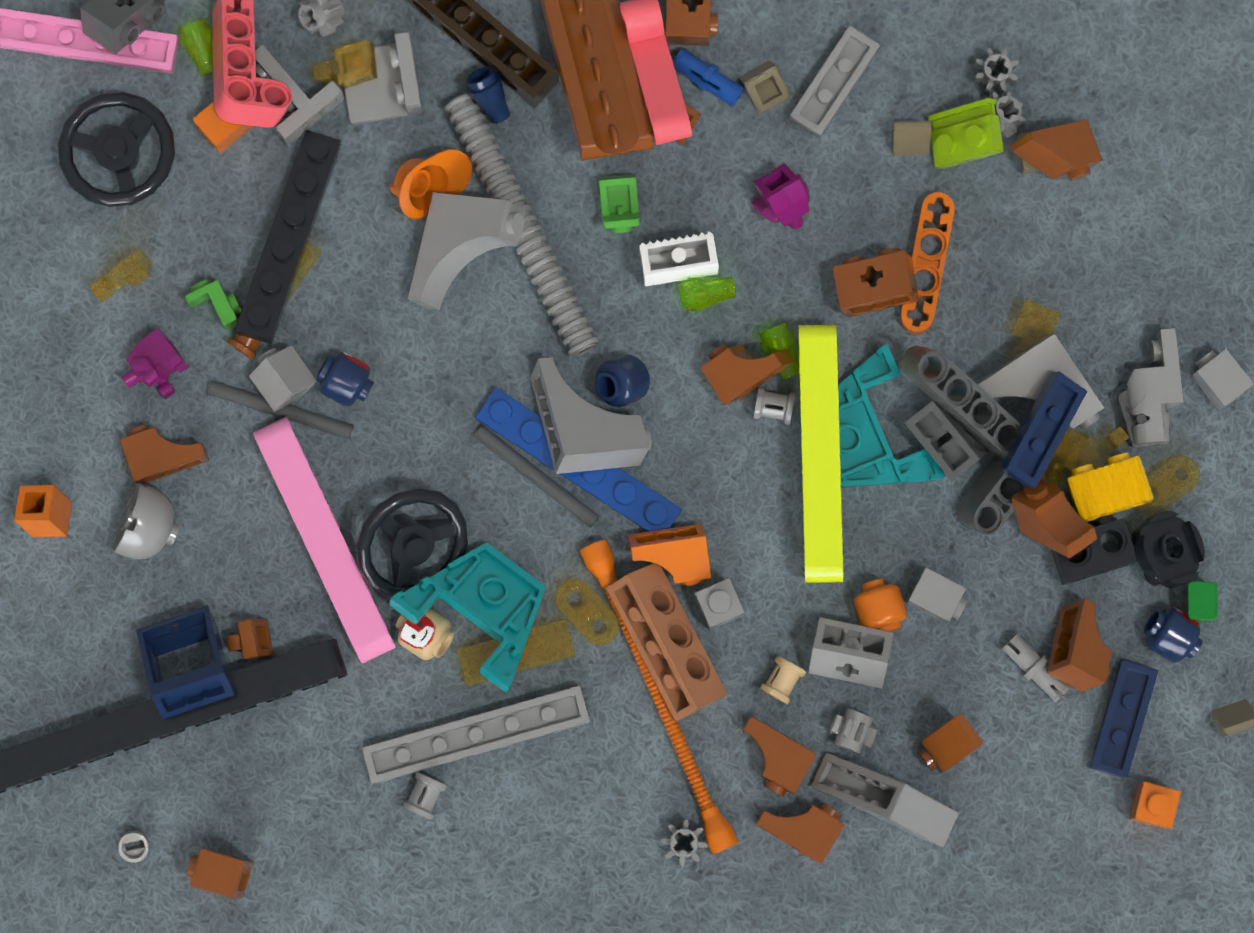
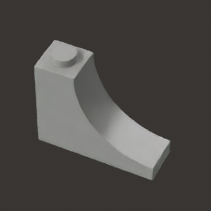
M433 192L408 300L428 309L440 310L450 284L470 261L495 248L518 246L520 234L525 225L524 217L526 210L508 200Z
M1052 331L975 382L991 398L1017 396L1037 400L1051 372L1059 371L1087 390L1081 405L1070 423L1072 429L1078 425L1082 430L1089 427L1101 418L1098 412L1104 409Z
M553 357L538 358L530 379L555 473L562 474L640 466L647 452L651 449V435L647 428L644 429L641 415L612 413L590 404L578 396L566 384L555 366Z
M828 753L825 754L811 785L813 789L854 806L940 847H944L959 814L905 783Z

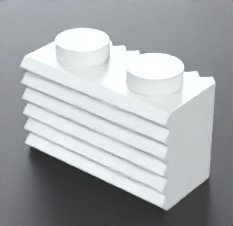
M701 232L699 236L693 234L692 237L686 235L684 239L680 236L677 240L671 238L670 241L664 239L662 243L658 240L655 243L649 241L647 245L642 242L639 246L645 286L718 274L719 265L714 236L711 232H708L706 235Z

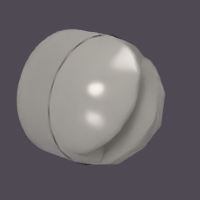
M136 830L125 833L118 844L120 856L132 863L143 860L150 848L147 836ZM142 840L144 843L142 846H135L126 849L125 843Z

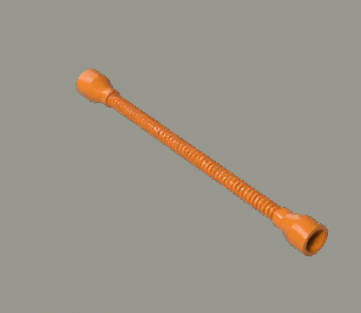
M607 539L590 544L580 550L587 569L598 579L601 588L607 590L608 586L618 581L615 573L614 555ZM607 590L608 599H611L610 603H613L612 608H614V612H617L615 614L618 617L617 620L622 625L621 629L626 634L625 638H628L627 642L630 643L629 647H632L633 656H636L637 665H640L638 668L641 669L642 677L645 678L646 686L649 687L648 691H651L650 695L653 696L652 700H655L656 709H659L660 718H663L662 722H665L664 727H667L665 730L668 731L669 739L674 744L673 748L678 753L679 762H682L681 766L684 767L683 771H686L685 775H688L687 780H690L691 789H694L693 793H696L695 798H698L696 801L699 802V807H702L700 814L704 821V838L711 854L713 855L738 844L739 840L732 825L721 815L717 805L712 803L711 795L708 794L707 786L704 785L705 781H702L701 772H698L697 763H694L695 759L692 758L693 754H690L689 745H686L687 741H684L685 736H682L684 733L680 732L682 730L679 727L680 724L675 722Z

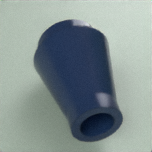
M482 67L472 72L466 79L468 84L467 92L486 113L491 123L497 124L508 119L511 112L507 106L500 74L494 72L492 67Z

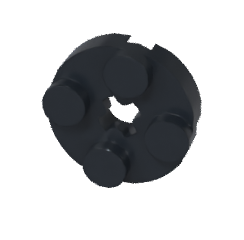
M1173 511L1160 512L1145 519L1141 526L1132 533L1131 539L1135 546L1138 563L1144 571L1146 581L1153 586L1162 585L1173 588L1189 583L1200 573V571L1197 572L1199 562L1204 561L1205 548L1198 529L1190 521L1184 522L1181 518L1176 517L1179 514ZM1165 543L1167 546H1173L1174 552L1169 555L1167 553Z

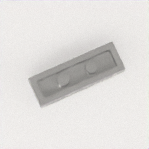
M849 25L792 111L789 119L816 137L821 138L876 55L880 44Z

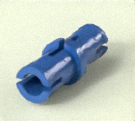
M686 48L681 49L673 61L674 68L696 82L699 90L702 92L705 89L729 104L730 107L736 104L745 90L744 86H740L719 72L717 65L714 63L708 65L687 51Z

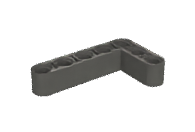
M923 346L910 347L904 353L901 363L906 376L995 455L957 507V518L961 525L985 535L993 534L1001 528L1014 511L1011 497L1025 488L1023 484L1000 469L1022 425L943 353ZM928 357V367L922 372V364ZM953 381V383H954L953 390H952V392L948 395V393H947L948 386H949V384ZM978 404V413L973 418V409ZM1003 427V435L998 440V432ZM1005 479V487L1000 492V485L1002 481ZM983 508V515L981 519L977 521L978 513Z

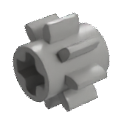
M302 0L299 2L301 6L299 9V20L302 26L310 31L311 34L319 31L322 37L336 32V26L344 22L341 19L344 15V7L341 0Z
M989 48L986 52V61L976 59L974 66L982 71L975 76L973 81L974 83L983 82L986 85L985 94H988L991 89H998L1001 95H1004L1006 92V82L1016 84L1018 77L1012 74L1011 71L1017 68L1019 62H1011L1006 57L1007 49H1004L1001 54H994ZM995 65L1002 68L997 78L991 76Z
M993 92L987 98L997 99V105L994 106L995 114L999 116L1001 133L1003 132L1004 136L1008 139L1017 132L1016 127L1025 122V118L1021 116L1023 103H1019L1014 97H1011V92H1007L1001 98H999L996 92Z
M847 708L844 717L836 714L829 731L837 735L833 744L860 754L863 746L871 748L878 732L870 728L873 718Z
M686 819L683 822V829L676 830L673 825L669 824V830L673 833L671 838H664L660 841L663 844H670L671 851L666 854L665 858L669 859L674 855L679 856L680 867L684 866L686 857L691 856L694 861L699 862V856L695 853L697 848H706L708 846L704 842H698L697 836L701 834L703 828H697L694 832L689 830V822ZM681 833L684 837L691 834L694 837V840L691 842L692 852L687 853L684 850L680 852L675 851L674 846L677 844L675 836Z

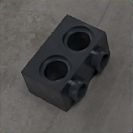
M1108 515L1091 521L1096 531L1097 540L1082 549L1083 560L1081 563H1071L1065 556L1051 549L1062 586L1123 568L1138 561L1125 518L1114 521L1113 515ZM1109 533L1118 539L1119 548L1117 552L1110 553L1102 548L1101 537L1103 534Z

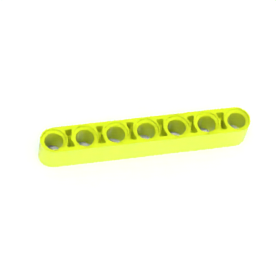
M836 324L798 325L805 583L843 582Z

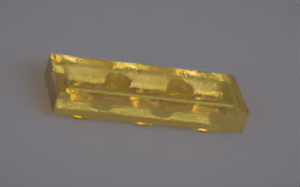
M565 619L531 629L516 673L576 656ZM493 639L457 649L467 687L490 681L480 674L479 671L481 666L500 645L497 640Z

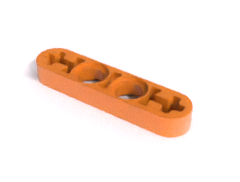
M942 192L929 194L924 199L920 210L911 258L915 275L919 272L930 273L934 278V287L928 291L918 290L920 299L932 298L931 304L926 301L923 303L922 315L927 317V321H921L919 326L912 325V319L907 317V313L914 312L916 302L902 305L900 322L902 327L911 334L926 332L931 327L935 317L955 213V204L952 198ZM936 201L943 202L942 208L948 210V214L943 213L938 224V227H946L945 233L936 228H923V223L929 226L932 224L933 211L928 210V206H934ZM927 236L936 237L941 243V251L936 255L925 254L920 247L921 240Z

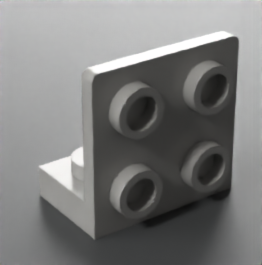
M409 32L394 34L396 44L340 53L347 107L352 125L423 114L413 45Z

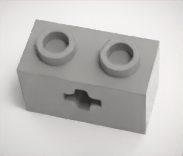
M819 617L808 673L882 689L894 633Z

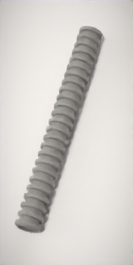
M469 93L459 95L450 100L444 110L447 114H451L449 119L452 124H456L455 132L462 135L460 142L467 145L465 151L467 154L472 155L470 161L472 164L477 165L475 171L477 174L482 175L480 181L482 184L487 185L485 188L486 193L491 194L493 199L508 200L526 210L524 217L525 225L520 234L516 252L518 255L523 256L521 259L522 264L528 265L526 272L528 275H533L532 283L533 285H538L537 293L539 296L543 295L542 303L544 306L549 307L547 313L549 316L554 317L552 323L554 326L559 327L558 335L564 336L563 345L565 347L569 346V356H581L594 349L599 340L597 337L593 338V328L587 327L586 324L589 320L587 317H582L583 309L582 307H577L578 299L576 296L572 297L573 289L571 286L566 285L568 282L567 277L560 274L563 269L561 266H556L557 258L556 256H551L552 248L550 245L546 246L547 238L545 235L540 234L542 228L540 225L535 224L537 221L536 216L530 215L532 208L530 205H525L526 197L525 195H520L521 187L518 184L515 185L516 177L514 174L509 173L511 167L509 164L504 163L506 160L505 155L499 154L501 147L499 144H494L496 138L494 134H489L491 128L489 124H484L485 116L484 114H479L480 106L474 104L475 100Z

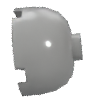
M137 483L126 504L129 507L123 522H120L118 525L112 550L121 556L140 560L158 555L165 544L172 546L177 537L179 525L173 523L175 510L170 499L153 487Z

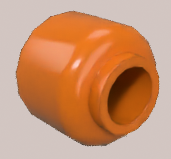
M883 578L862 584L863 592L857 594L853 599L860 626L888 632L901 629L900 622L906 619L907 611L899 587L895 584L885 585Z

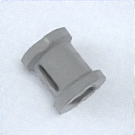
M759 386L753 419L759 420L760 417L783 420L784 425H790L795 392H789L788 395L765 391L764 387ZM766 404H771V405H776V406H782V408H780V407H774V406H768V405H766Z
M417 772L415 787L409 800L404 801L401 807L432 821L434 817L432 810L441 791H446L447 785Z

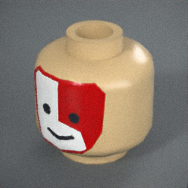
M432 608L416 625L402 614L396 623V628L399 629L398 643L424 661L430 660L433 657L440 658L447 651L454 638L449 619Z

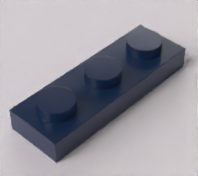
M1051 372L1000 469L1027 488H1036L1081 405L1087 390L1061 372Z
M1123 659L1120 660L1089 769L1122 779L1128 778L1159 670Z

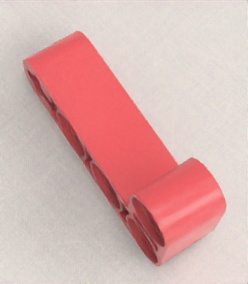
M216 0L212 9L215 112L226 122L266 128L275 127L283 119L293 96L289 87L283 82L256 77L254 0Z
M630 0L621 2V15L655 145L692 137L687 109L665 37L658 0Z

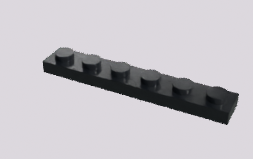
M309 130L305 131L236 325V334L272 345L341 148V140Z

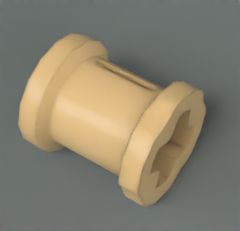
M777 656L774 660L776 666L766 684H762L759 689L788 705L790 701L789 695L799 677H804L807 672L788 660Z

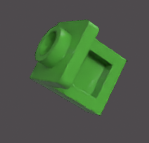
M624 174L598 177L603 228L611 229V232L625 233L632 231L633 226H640L636 175Z
M210 279L203 280L190 288L191 293L185 295V298L191 308L211 299L226 330L230 331L236 328L239 320L237 315L241 314L242 309L234 293L226 295L221 283L218 280L211 282Z

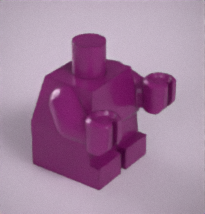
M783 163L773 169L770 175L765 174L753 182L760 194V197L751 202L757 214H761L773 223L781 222L784 227L789 224L791 229H798L804 224L802 216L809 212L808 203L810 197L808 185L803 181L799 173L795 175Z
M157 328L140 340L126 360L132 369L121 376V378L129 388H132L140 381L148 387L158 384L157 390L164 399H167L175 393V388L168 380L170 374L177 370L182 373L189 366L172 341Z

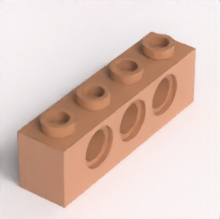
M650 564L625 575L607 587L675 722L710 706L728 695L660 565Z

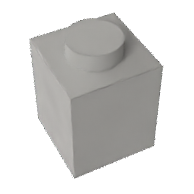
M292 346L279 352L275 348L265 352L257 359L258 367L249 375L274 412L301 399L317 382Z
M1227 349L1219 355H1216L1212 350L1195 363L1199 370L1192 375V378L1218 411L1222 410L1254 385Z
M925 568L906 604L947 624L951 617L959 619L968 600L962 597L966 590L965 587Z
M730 578L695 592L694 597L709 631L744 616L745 612Z

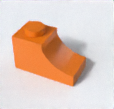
M702 523L628 534L632 560L648 561L662 566L671 573L674 584L681 583L682 585L690 586L701 583L703 579L711 578L707 542Z

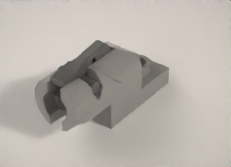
M1175 328L1160 329L1155 335L1156 340H1151L1150 342L1152 362H1158L1159 367L1134 369L1127 380L1126 390L1117 397L1128 440L1134 448L1159 446L1170 442V412H1166V408L1178 407L1183 403Z

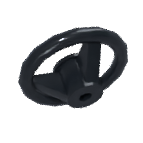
M127 92L99 94L80 104L65 121L58 141L59 166L69 186L87 201L107 207L133 205L153 195L168 178L175 158L174 133L164 113L146 98ZM124 106L140 112L139 116L127 129L110 127L102 131L98 137L77 132L80 125L89 115L105 107ZM153 125L159 135L161 154L155 171L143 184L135 187L133 170L139 163V147ZM73 148L94 155L101 166L116 173L120 192L111 193L94 188L82 178L73 160Z
M417 488L395 493L378 504L363 523L356 544L358 569L367 585L384 597L392 598L400 591L405 592L417 585H410L413 567L424 563L431 556L435 541L454 536V543L449 558L438 572L447 568L449 563L465 555L468 545L467 523L457 503L441 492ZM419 502L434 505L443 511L448 519L414 520L407 514H397L393 517L390 514L402 506ZM378 527L382 529L383 541L390 548L394 584H391L378 574L371 560V544Z

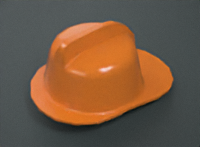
M456 149L438 152L427 159L412 158L405 161L399 167L395 179L390 183L389 187L391 192L398 197L399 206L403 214L411 219H421L428 215L433 192L460 195L466 189L472 175V163L465 153Z

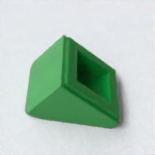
M1190 582L1188 584V616L1190 620L1210 623L1218 618L1216 582Z

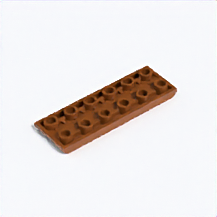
M540 0L581 161L653 149V132L618 0Z

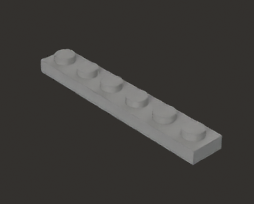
M576 686L362 747L371 784L374 785L590 723L581 688Z

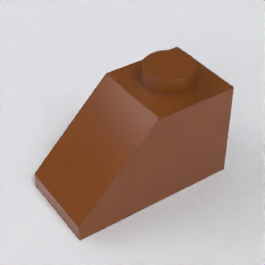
M1088 119L1031 131L1010 144L1012 152L1053 180L1067 176L1070 181L1084 178L1091 174L1089 168L1103 161Z
M959 713L922 740L919 745L923 750L918 754L931 771L937 768L942 774L982 746L984 742L963 714Z

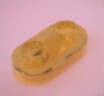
M1177 456L1161 465L1146 476L1150 488L1157 493V500L1134 508L1139 513L1148 516L1156 515L1196 487L1200 479V471L1197 464L1188 457ZM1177 468L1186 470L1188 476L1185 481H1180L1176 478L1175 471Z
M573 579L566 581L560 586L557 591L556 601L560 611L591 644L604 646L611 643L619 632L618 619L611 609L584 581ZM574 592L581 594L583 597L582 603L578 606H572L568 602L569 595ZM598 620H603L608 625L607 631L603 634H597L593 630V625Z

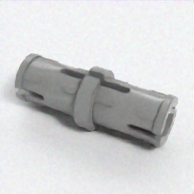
M1019 633L1001 649L1025 672L1023 676L1028 681L1032 679L1054 703L1071 688L1070 685L1047 674L1049 659L1045 655L1041 657Z

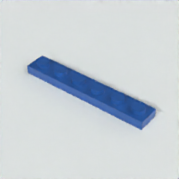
M495 387L475 419L554 470L541 417ZM620 468L560 474L647 532L671 528L682 511V508Z

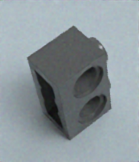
M934 400L905 422L906 426L951 481L955 480L989 452L983 444Z

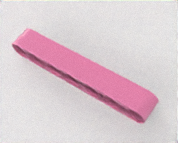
M286 416L253 432V435L354 650L363 664L396 648L387 631L388 628L381 613L371 597L372 594L355 563L354 556L340 531L337 520L325 500L319 482L308 464L309 461Z

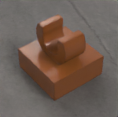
M268 619L239 621V634L226 637L228 652L235 650L237 652L243 651L244 659H262L274 656Z

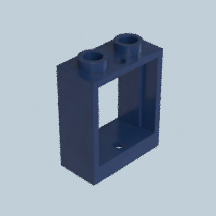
M208 605L136 630L151 698L162 719L235 695L220 633ZM208 639L214 664L163 681L158 656Z

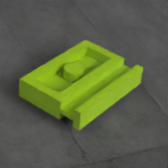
M986 98L928 116L929 121L933 125L931 141L935 168H949L1004 152L999 116L995 114L994 107L997 105V99Z

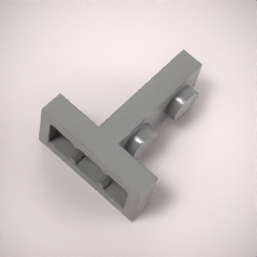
M263 45L255 50L256 75L259 78L281 81L292 92V102L287 111L289 113L294 109L296 111L276 127L279 136L288 146L345 100L342 91L333 81L309 99Z

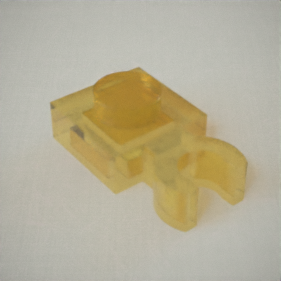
M138 249L110 269L111 272L108 275L98 279L89 287L96 297L103 302L121 287L124 288L128 284L131 287H135L148 278V270L153 265L142 250Z
M1026 299L1012 330V334L1021 337L1019 343L1014 344L1009 349L1007 360L1013 358L1016 352L1025 350L1050 332H1053L1061 313Z
M1068 427L1041 479L1044 480L1045 476L1048 475L1046 482L1059 488L1062 483L1061 472L1063 468L1073 470L1089 437Z

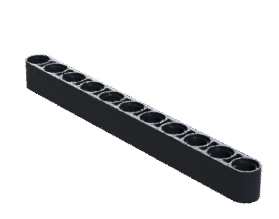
M337 639L323 641L231 672L229 674L235 695L165 719L161 718L153 700H149L1 750L0 793L6 792L7 788L13 786L18 788L42 780V776L48 774L53 776L77 768L78 764L87 761L89 764L113 756V752L119 750L127 751L150 743L149 740L158 737L163 739L186 731L185 728L193 725L198 727L219 720L222 715L229 713L234 715L257 707L256 704L264 701L269 703L293 695V691L300 689L305 691L328 683L329 679L338 677V679L343 678L348 673Z

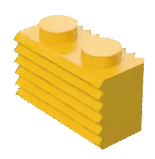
M1129 452L1108 458L1109 465L1094 469L1093 464H1087L1071 470L1073 476L1067 478L1065 483L1076 513L1083 520L1089 522L1152 502L1154 497L1140 456L1130 458Z

